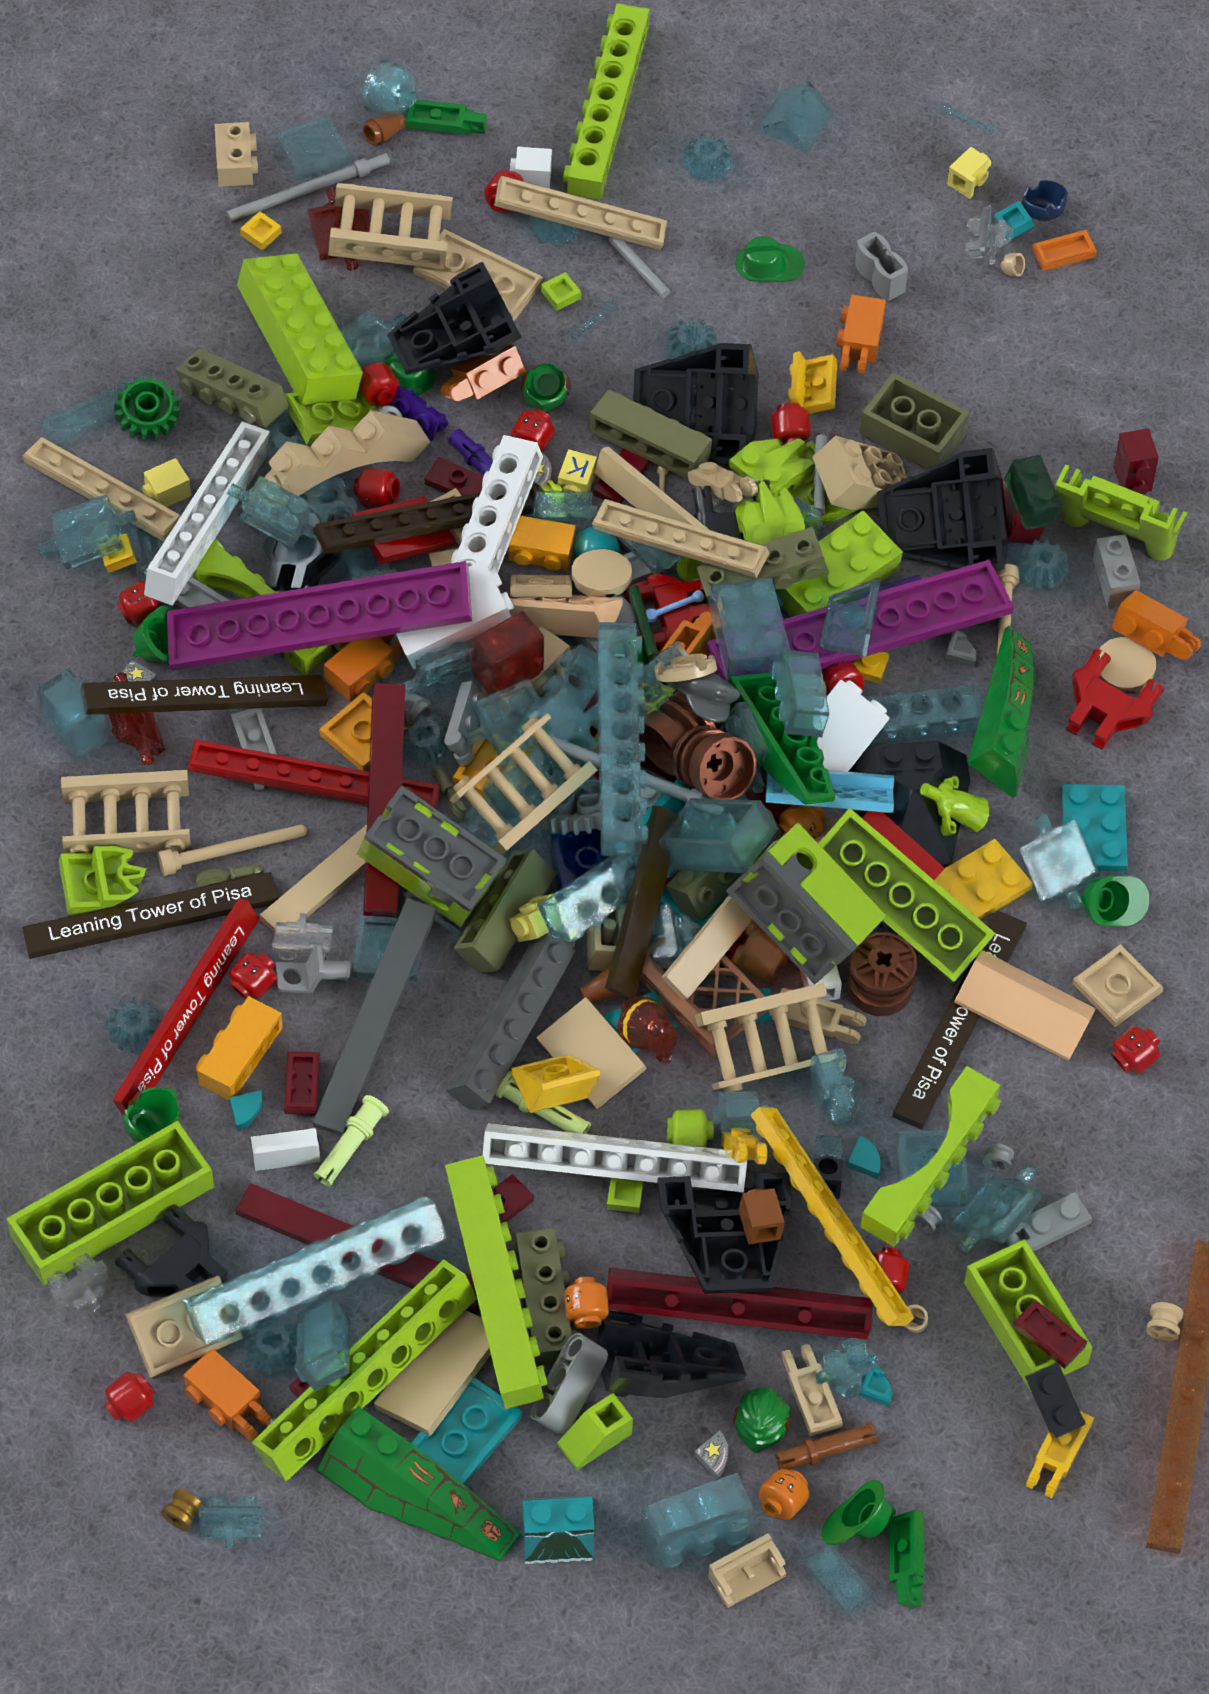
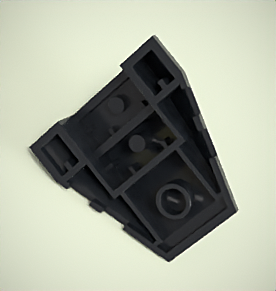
M483 261L457 274L450 280L451 286L440 295L435 293L429 298L431 303L421 312L417 313L414 311L387 334L406 375L494 353L522 339Z
M719 343L675 358L634 369L633 401L650 407L665 417L675 419L690 429L704 433L712 439L709 461L729 464V460L750 442L754 441L756 436L759 373L752 345Z
M993 448L962 451L954 455V457L877 492L881 529L903 551L902 557L957 569L990 560L995 570L1005 569L1009 535L1003 478Z
M940 741L875 745L864 751L848 772L894 776L893 813H883L943 867L950 866L961 823L951 818V821L956 824V833L944 836L940 829L942 817L938 813L936 802L921 795L920 788L924 783L938 788L944 779L956 776L959 780V786L953 790L968 793L970 775L967 755ZM858 810L859 816L862 818L868 811Z
M788 1172L756 1174L753 1188H744V1192L718 1189L692 1190L690 1176L658 1177L660 1209L704 1294L771 1291L792 1204ZM774 1188L785 1222L781 1239L749 1245L739 1214L742 1193H747L753 1189L767 1190Z
M609 1311V1315L601 1321L599 1326L598 1345L607 1350L608 1354L601 1375L606 1391L614 1393L616 1396L626 1397L628 1395L667 1398L745 1380L746 1372L736 1345L733 1342L695 1331L693 1336L690 1337L673 1332L674 1325L663 1323L662 1328L642 1323V1316Z

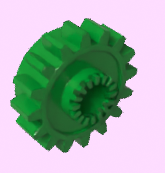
M152 377L144 380L136 378V382L132 384L127 382L125 384V391H118V400L114 403V411H116L115 420L116 422H121L122 432L130 429L131 438L140 434L144 442L147 439V435H152L155 441L158 440V433L160 432L168 436L169 427L175 428L177 426V418L180 417L178 396H173L174 389L172 387L167 388L163 380L158 382L153 380ZM144 407H150L151 410H144Z

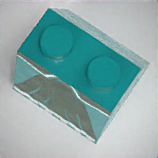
M590 1495L521 1498L525 1564L593 1561L594 1515L593 1500Z

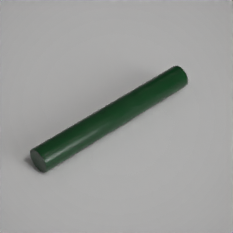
M632 585L628 587L627 593L647 659L650 662H654L660 656L639 587Z

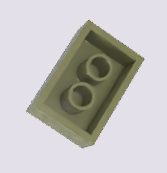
M893 372L862 412L860 434L928 469L935 464L947 460L967 434L970 412Z

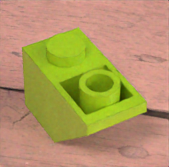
M612 1393L586 1410L557 1442V1445L574 1468L579 1470L631 1436L633 1418L615 1394Z

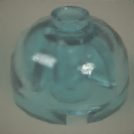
M383 59L380 61L382 65L378 69L372 68L364 82L362 99L367 100V106H364V108L379 117L398 116L407 112L415 103L417 92L416 80L412 72L399 62L392 59Z

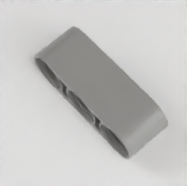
M581 1333L572 1335L565 1343L546 1378L548 1385L542 1386L545 1399L535 1401L532 1404L531 1418L557 1435L566 1433L573 1425L607 1361V1350Z

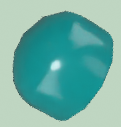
M592 525L579 532L573 543V551L576 558L582 553L599 549L615 551L622 555L617 536L595 530Z

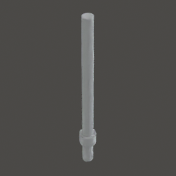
M385 153L368 160L362 158L354 161L352 166L226 211L227 217L230 222L347 179L356 176L358 178L370 174V171L390 164L389 157Z
M552 735L550 736L566 755L586 763L590 761L598 768L686 802L685 805L696 810L702 808L719 816H723L726 810V804L704 796L697 789L692 788L688 790Z

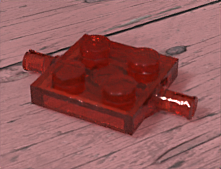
M331 187L326 190L329 203L308 209V218L320 261L338 258L337 256L328 255L331 228L340 229L343 207L335 206L336 187H333V194ZM354 209L352 230L369 232L371 221L368 210ZM344 257L347 270L352 271V265L354 270L358 269L357 259Z
M124 672L116 674L114 676L115 682L128 681L127 674ZM153 712L109 714L114 737L119 742L135 747L139 752L142 765L148 766L153 764L155 761L153 755L157 756L165 751Z

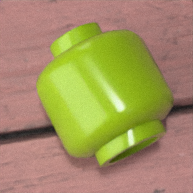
M678 1109L674 1111L672 1117H667V1143L706 1147L707 1140H713L714 1138L713 1120H707L706 1113L702 1109Z

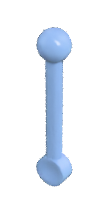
M698 590L693 593V596L658 610H646L649 622H654L657 616L691 602H702L705 597L704 593Z

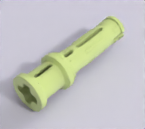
M509 1071L495 1095L498 1098L504 1097L519 1106L520 1111L529 1112L513 1078L512 1071ZM563 1106L533 1112L566 1132L587 1134L591 1126V1122L582 1119Z
M370 1095L364 1096L361 1108L354 1117H349L346 1124L347 1130L319 1169L313 1174L316 1180H319L320 1177L322 1178L320 1183L331 1187L333 1181L361 1142L370 1139L374 1134L373 1128L381 1117L387 1116L389 1113L388 1108L377 1098Z

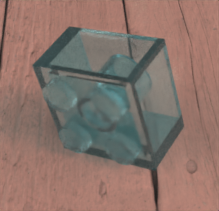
M68 668L40 685L38 689L43 720L77 760L80 761L110 742L108 734L110 725L106 719V714L86 715L80 688L82 683L87 682L81 675L76 676Z
M948 1130L898 1131L896 1144L898 1182L912 1176L927 1165L940 1149ZM966 1154L959 1165L953 1163L948 1170L950 1176L941 1190L937 1188L931 1195L933 1198L931 1206H966L969 1190Z

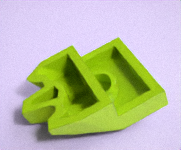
M779 439L750 442L729 460V467L741 477L749 476L755 481H761V483L763 480H769L771 494L773 497H776L780 490L784 488L795 490L802 484L815 468V463L809 459L801 458L807 449L805 441L796 439L783 445Z
M764 481L757 485L758 493L755 496V501L742 498L735 510L739 532L743 533L744 541L761 545L806 529L802 513L787 488L780 490L778 496L773 497Z
M94 846L92 853L61 854L59 866L67 913L82 914L114 907L138 893L139 890L134 885L141 883L146 868L127 863L132 858L133 850L118 846Z

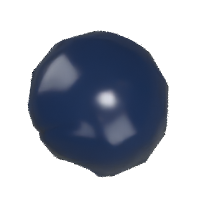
M1041 180L1035 189L1031 190V187H1027L1022 198V205L1031 218L1044 222L1051 221L1063 213L1068 191L1063 185L1055 181Z

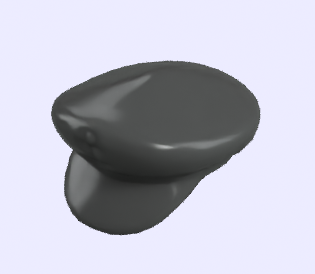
M715 673L696 679L675 682L678 685L679 691L685 694L692 710L701 718L712 722H725L730 714V704L737 701L740 697L738 689Z

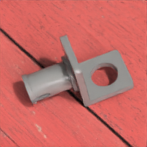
M321 945L315 946L306 963L276 962L274 967L277 976L276 985L279 992L313 993L321 979L348 981L350 977V962L347 960H323ZM289 970L296 972L300 977V983L294 985L287 983L283 973Z

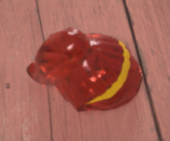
M635 996L625 1001L621 1006L620 1018L617 1023L620 1037L630 1048L652 1051L656 1054V1059L664 1064L670 1063L674 1047L677 1044V1031L670 1022L666 1008L649 997Z

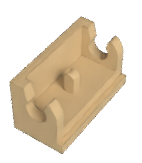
M767 1533L710 1564L708 1578L726 1607L729 1608L786 1577L787 1573L783 1567L786 1563L773 1543L771 1536Z

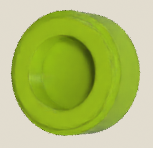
M682 556L677 564V573L685 582L699 580L700 576L697 567L704 564L701 561Z

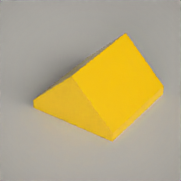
M570 1054L511 1068L513 1078L530 1113L587 1099L600 1077V1069Z

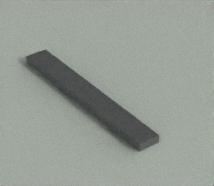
M409 898L406 899L313 1120V1127L340 1136L347 1130V1120L353 1116L436 917V907Z

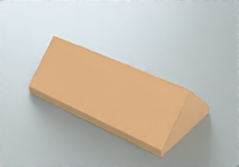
M508 591L507 594L514 607L509 612L514 622L499 629L534 633L540 626H543L554 635L609 639L623 605V599L572 595V598L510 597V591Z
M981 950L954 1001L956 1004L1068 1061L1096 1009Z

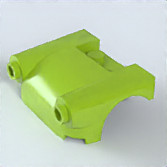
M1065 464L1055 486L1062 518L1066 524L1073 527H1082L1090 520L1143 541L1147 554L1154 560L1162 561L1172 556L1178 534L1188 512L1183 511L1179 520L1175 521L1178 513L1177 508L1174 507L1169 516V514L1160 512V501L1094 475L1091 480L1085 478L1084 482L1081 483V470L1077 468L1067 484L1066 479L1070 467Z

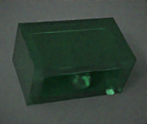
M1041 455L1013 460L1004 481L1025 530L1052 525L1062 507V503Z

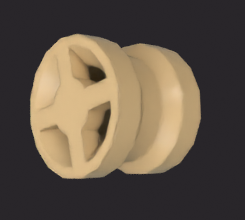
M1167 1302L1152 1304L1150 1309L1152 1320L1147 1324V1334L1152 1338L1163 1341L1177 1340L1180 1333L1178 1323L1182 1321L1183 1310Z

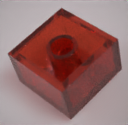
M523 610L471 639L472 674L492 699L501 694L510 693L517 685L527 679L532 680L544 670V635Z

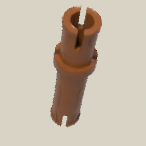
M867 1422L864 1425L817 1440L805 1439L801 1445L775 1452V1458L780 1459L777 1462L778 1468L789 1470L808 1463L813 1466L818 1464L820 1459L871 1443H877V1435H872V1433L876 1432L871 1422Z

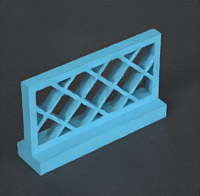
M828 770L835 793V800L833 802L805 805L786 791L769 773L767 776L766 802L840 809L850 808L852 810L893 813L894 776Z

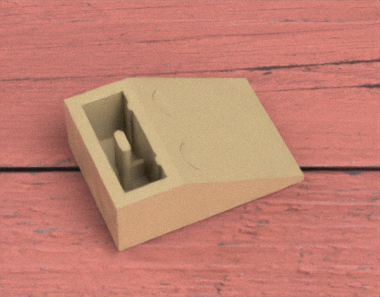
M839 436L833 437L812 457L830 504L849 510L879 507L877 492L908 478L903 468V461L897 453Z

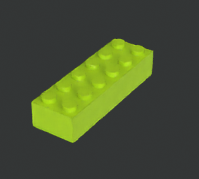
M298 254L243 259L237 287L294 393L298 394L300 404L308 405L319 402L356 399L363 372Z
M849 808L819 842V845L886 915L880 924L892 934L901 936L911 944L916 955L950 984L955 982L996 934L852 809Z
M176 1121L6 1218L9 1234L42 1285L45 1286L159 1220L168 1210L172 1212L170 1208L173 1205H177L180 1208L214 1188L212 1169L183 1127Z

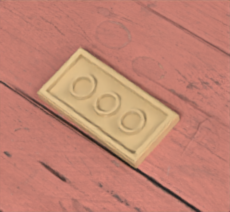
M443 229L439 236V241L448 242L445 269L419 266L413 268L415 275L447 289L451 286L450 280L457 274L483 261L514 321L544 281L543 276L446 229Z
M465 1310L386 1386L374 1402L376 1410L431 1436L464 1392L469 1382L491 1355L482 1318Z

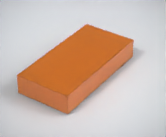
M1087 230L1032 244V251L1042 271L1097 256V250Z

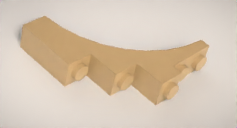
M370 410L352 431L328 426L311 446L286 441L268 462L272 469L240 504V507L252 526L262 529L281 509L315 485L337 474L368 464L388 461L413 462L430 443V440L416 420Z

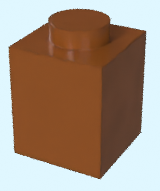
M753 1189L747 1193H742L739 1214L748 1244L780 1240L785 1222L775 1189Z

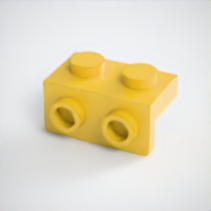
M800 351L793 353V364H790L792 385L788 390L790 402L799 403L800 407L807 409L808 414L835 409L838 361L833 354L805 360Z

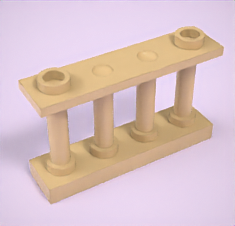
M337 183L335 206L343 207L340 229L331 228L328 255L445 269L448 242L439 241L441 219L450 220L453 197ZM354 209L372 211L369 232L352 230ZM383 212L401 214L398 236L381 234ZM412 216L430 218L427 239L410 237Z
M548 713L540 720L536 716L531 718L521 727L525 732L474 778L470 779L466 775L453 787L456 793L449 800L454 804L463 795L497 833L495 836L499 841L491 848L500 855L504 854L597 771L590 761L582 768L578 763L574 765L544 731L542 726L551 719ZM533 736L565 772L563 776L567 781L560 787L555 783L552 785L519 748L529 737ZM508 756L516 762L543 793L540 796L544 801L539 806L535 807L533 803L529 805L497 769L496 766ZM486 775L520 813L518 816L522 821L514 828L510 823L506 825L475 790L474 786Z
M187 770L61 777L64 803H71L73 810V836H62L64 854L92 853L94 846H118L132 849L133 853L159 852L167 849L180 853L183 850H191L189 829H180L179 798L189 796ZM165 797L167 799L168 830L149 831L148 800L150 798ZM134 799L136 805V832L117 833L116 802ZM94 801L104 802L105 834L86 835L85 804Z
M820 983L695 1014L697 1027L707 1025L708 1031L712 1030L724 1081L713 1083V1090L723 1088L724 1094L743 1090L741 1083L814 1065L816 1071L835 1067L834 1060L842 1059V1052L828 1054L816 1006L819 1004L818 998L827 995L825 984ZM799 1003L800 1009L804 1008L816 1056L814 1059L802 1062L797 1060L786 1012H789L787 1005ZM767 1010L769 1015L774 1018L785 1066L767 1070L755 1022L758 1019L757 1013ZM738 1018L739 1024H743L755 1072L741 1077H736L724 1027H727L726 1020Z

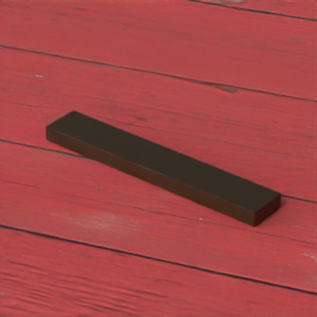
M652 806L605 985V989L630 999H635L682 820L681 815L662 806Z

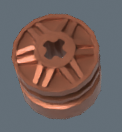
M679 691L670 696L669 700L660 704L658 711L650 712L637 722L634 730L636 738L648 758L663 772L675 776L672 760L678 740L687 731L696 726L709 725L714 728L716 727L712 721L698 716L689 705L685 694Z
M705 725L690 729L678 740L673 752L672 767L676 778L683 786L697 789L705 796L724 802L732 801L747 791L755 777L757 761L753 749L746 741Z
M878 932L868 935L851 953L847 976V993L852 1003L862 1012L873 1016H890L900 1012L910 1002L917 971V956L911 944L901 936L889 932Z

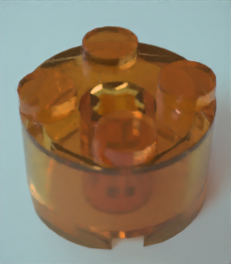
M751 919L745 934L749 935V938L744 946L740 945L737 948L732 962L737 964L739 970L773 986L778 980V977L774 976L777 968L785 967L790 958Z

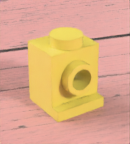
M970 147L949 167L947 184L971 199L974 195V187L983 185L988 178L989 172L987 169L991 166L990 158L986 154Z
M553 894L530 899L529 903L519 907L520 913L509 919L511 928L519 942L538 939L565 923Z

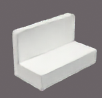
M316 1128L251 1137L255 1171L320 1162Z

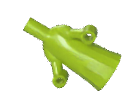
M956 776L944 779L938 788L928 783H924L920 788L921 795L936 802L938 813L942 817L940 829L944 836L956 833V824L951 821V818L967 827L971 832H978L984 828L989 817V805L984 797H977L964 791L953 790L959 786V780Z

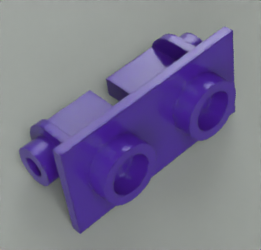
M397 386L395 397L389 406L397 408L403 418L416 420L432 442L437 429L443 431L448 426L449 421L446 420V415L438 412L432 406L427 408V402L416 395L411 388L406 389Z

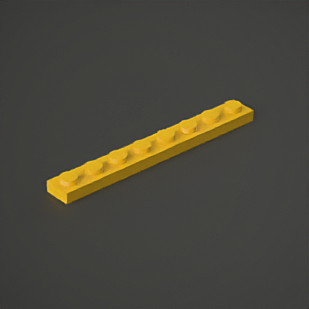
M758 1107L750 1115L756 1123L757 1132L768 1141L773 1149L774 1158L785 1167L790 1175L791 1184L802 1193L807 1201L808 1210L821 1222L824 1227L825 1236L840 1251L842 1262L849 1270L853 1271L859 1280L861 1291L876 1306L878 1317L888 1326H906L914 1319V1316L777 1108Z

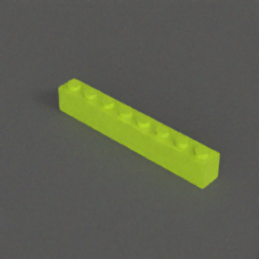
M483 1155L447 1164L445 1168L504 1407L508 1409L545 1399L542 1386L548 1385L544 1367L543 1365L536 1366L534 1358L541 1356L536 1336L529 1337L527 1328L533 1327L529 1307L522 1308L520 1299L526 1298L522 1279L515 1280L513 1274L514 1270L519 1269L515 1251H508L506 1242L512 1241L508 1223H501L499 1214L505 1213L501 1195H494L492 1186L498 1185L494 1167L486 1166Z

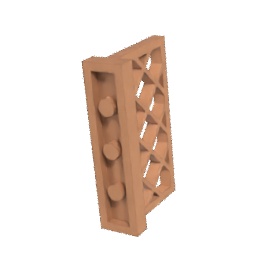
M687 917L648 948L640 981L651 992L655 991L670 1013L714 1058L717 1056V1050L712 1030L708 1031L707 1025L697 1027L695 1014L717 1009L718 996H735L736 1004L740 1003V997H754L758 999L765 996L725 954L716 964V968H713L709 973L710 975H715L714 988L697 987L692 993L691 998L682 1000L661 977L676 960V952H683L687 945H677L678 936L687 929L696 936L701 930ZM659 951L672 952L671 965L656 964L651 957ZM719 975L734 976L738 980L737 989L718 988ZM695 994L713 995L712 1009L698 1008L694 1004ZM767 1011L758 1012L757 1017L759 1018ZM734 1018V1026L725 1032L728 1042L744 1030L743 1024H739L738 1018Z

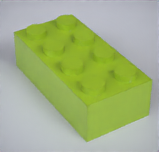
M861 511L818 541L828 572L822 573L814 579H805L791 584L788 588L776 589L775 591L784 602V605L781 607L790 617L859 598L862 596L864 589L875 587L899 570L903 551L864 511Z
M1026 1239L967 1266L964 1284L1030 1392L1032 1391L1025 1376L1055 1362L1013 1327L1014 1321L1035 1299L1087 1341L1086 1347L1065 1369L1061 1367L1064 1376L1089 1364L1092 1345Z

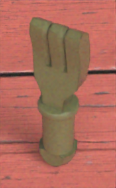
M435 765L432 768V774L438 784L441 785V793L448 797L450 812L457 821L463 822L466 806L460 799L454 804L449 800L456 793L453 789L455 785L452 784L446 773V768L442 765Z
M252 863V865L236 868L229 867V871L220 869L204 870L197 873L195 878L198 887H204L210 884L262 874L264 870L260 864Z

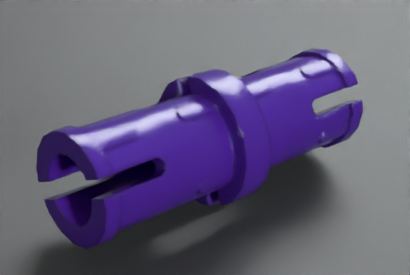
M455 430L449 436L448 443L464 457V462L469 466L473 465L483 475L486 471H490L493 459L485 453V448L471 440L463 430ZM468 448L471 449L481 459V461H479L470 451H468Z

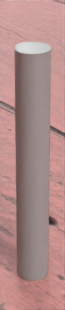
M613 237L609 238L610 244L662 299L670 294L671 291L624 240Z
M816 436L815 454L827 444V436ZM815 465L813 513L823 515L825 514L826 491Z

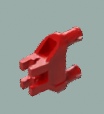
M664 574L648 575L645 581L630 584V586L637 585L642 600L649 599L653 601L656 610L693 596L695 591L700 590L704 593L705 597L702 602L694 601L658 616L662 630L653 632L657 650H662L683 620L694 623L704 611L712 612L709 603L702 604L707 597L701 579L682 582ZM626 589L621 595L630 603ZM718 610L712 612L715 616H719ZM636 635L642 641L641 636Z
M1097 648L1093 650L1084 667L1076 669L1072 674V686L1077 707L1068 720L1069 724L1066 730L1077 736L1088 718L1100 724L1094 735L1095 739L1092 745L1103 750L1115 732L1137 728L1146 724L1153 716L1152 707L1164 692V687L1157 683L1153 689L1155 680L1148 679L1137 698H1132L1104 682L1098 677L1111 661V657L1104 652L1100 658L1099 655L1102 650Z

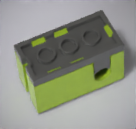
M402 785L387 804L383 815H379L365 834L357 852L358 856L426 904L436 907L439 913L460 928L495 881L507 860Z
M798 822L726 890L814 985L827 975L835 965H838L850 955L886 917L880 908Z

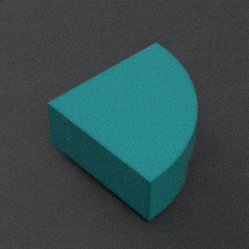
M261 1090L229 1097L237 1131L249 1126L261 1110Z
M859 1136L847 1167L878 1179L881 1163L879 1153L868 1139Z
M870 1363L858 1396L890 1407L892 1398L890 1383L882 1369Z

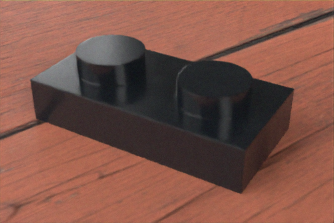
M1054 1362L1025 1376L1052 1438H1058L1085 1425L1058 1362Z

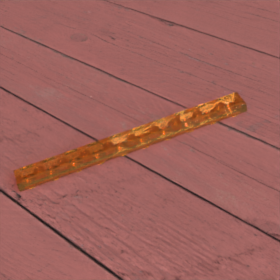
M1196 1240L1146 1542V1548L1180 1554L1209 1377V1242Z

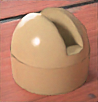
M1009 253L1002 258L1003 261L1000 263V267L1004 274L1008 276H1021L1023 274L1025 259L1021 253Z
M920 1305L908 1306L914 1318L923 1321V1324L918 1325L909 1322L904 1328L912 1333L923 1331L928 1325L927 1311Z

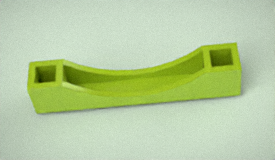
M214 539L191 577L209 588L231 592L242 598L279 592H275L267 586L265 580L259 574H253L249 571L239 557L235 555L232 557L226 552L217 539ZM331 645L283 652L284 659L303 675H308L332 655Z
M968 1066L965 1067L949 1091L947 1103L949 1128L940 1149L927 1165L912 1176L898 1183L881 1187L862 1213V1229L893 1247L897 1245L901 1238L906 1240L915 1226V1222H913L918 1213L923 1215L927 1211L933 1200L931 1195L936 1188L941 1190L950 1176L948 1170L953 1163L956 1165L960 1164L967 1152L965 1147L970 1139L975 1141L984 1128V1123L982 1122L986 1116L992 1117L1001 1103V1099L998 1098L1000 1084Z

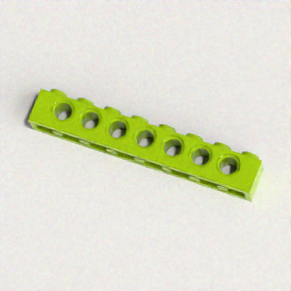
M617 3L614 14L608 15L606 31H609L608 36H602L600 52H603L602 57H596L594 66L596 78L590 79L588 87L590 99L584 100L582 107L584 120L583 122L578 121L576 128V138H578L577 144L572 143L569 160H572L571 166L566 165L564 170L563 182L567 183V194L598 200L602 198L649 30L650 9Z
M442 1260L251 1442L264 1465L287 1482L335 1436L337 1430L358 1406L363 1409L477 1299L466 1275L447 1261Z

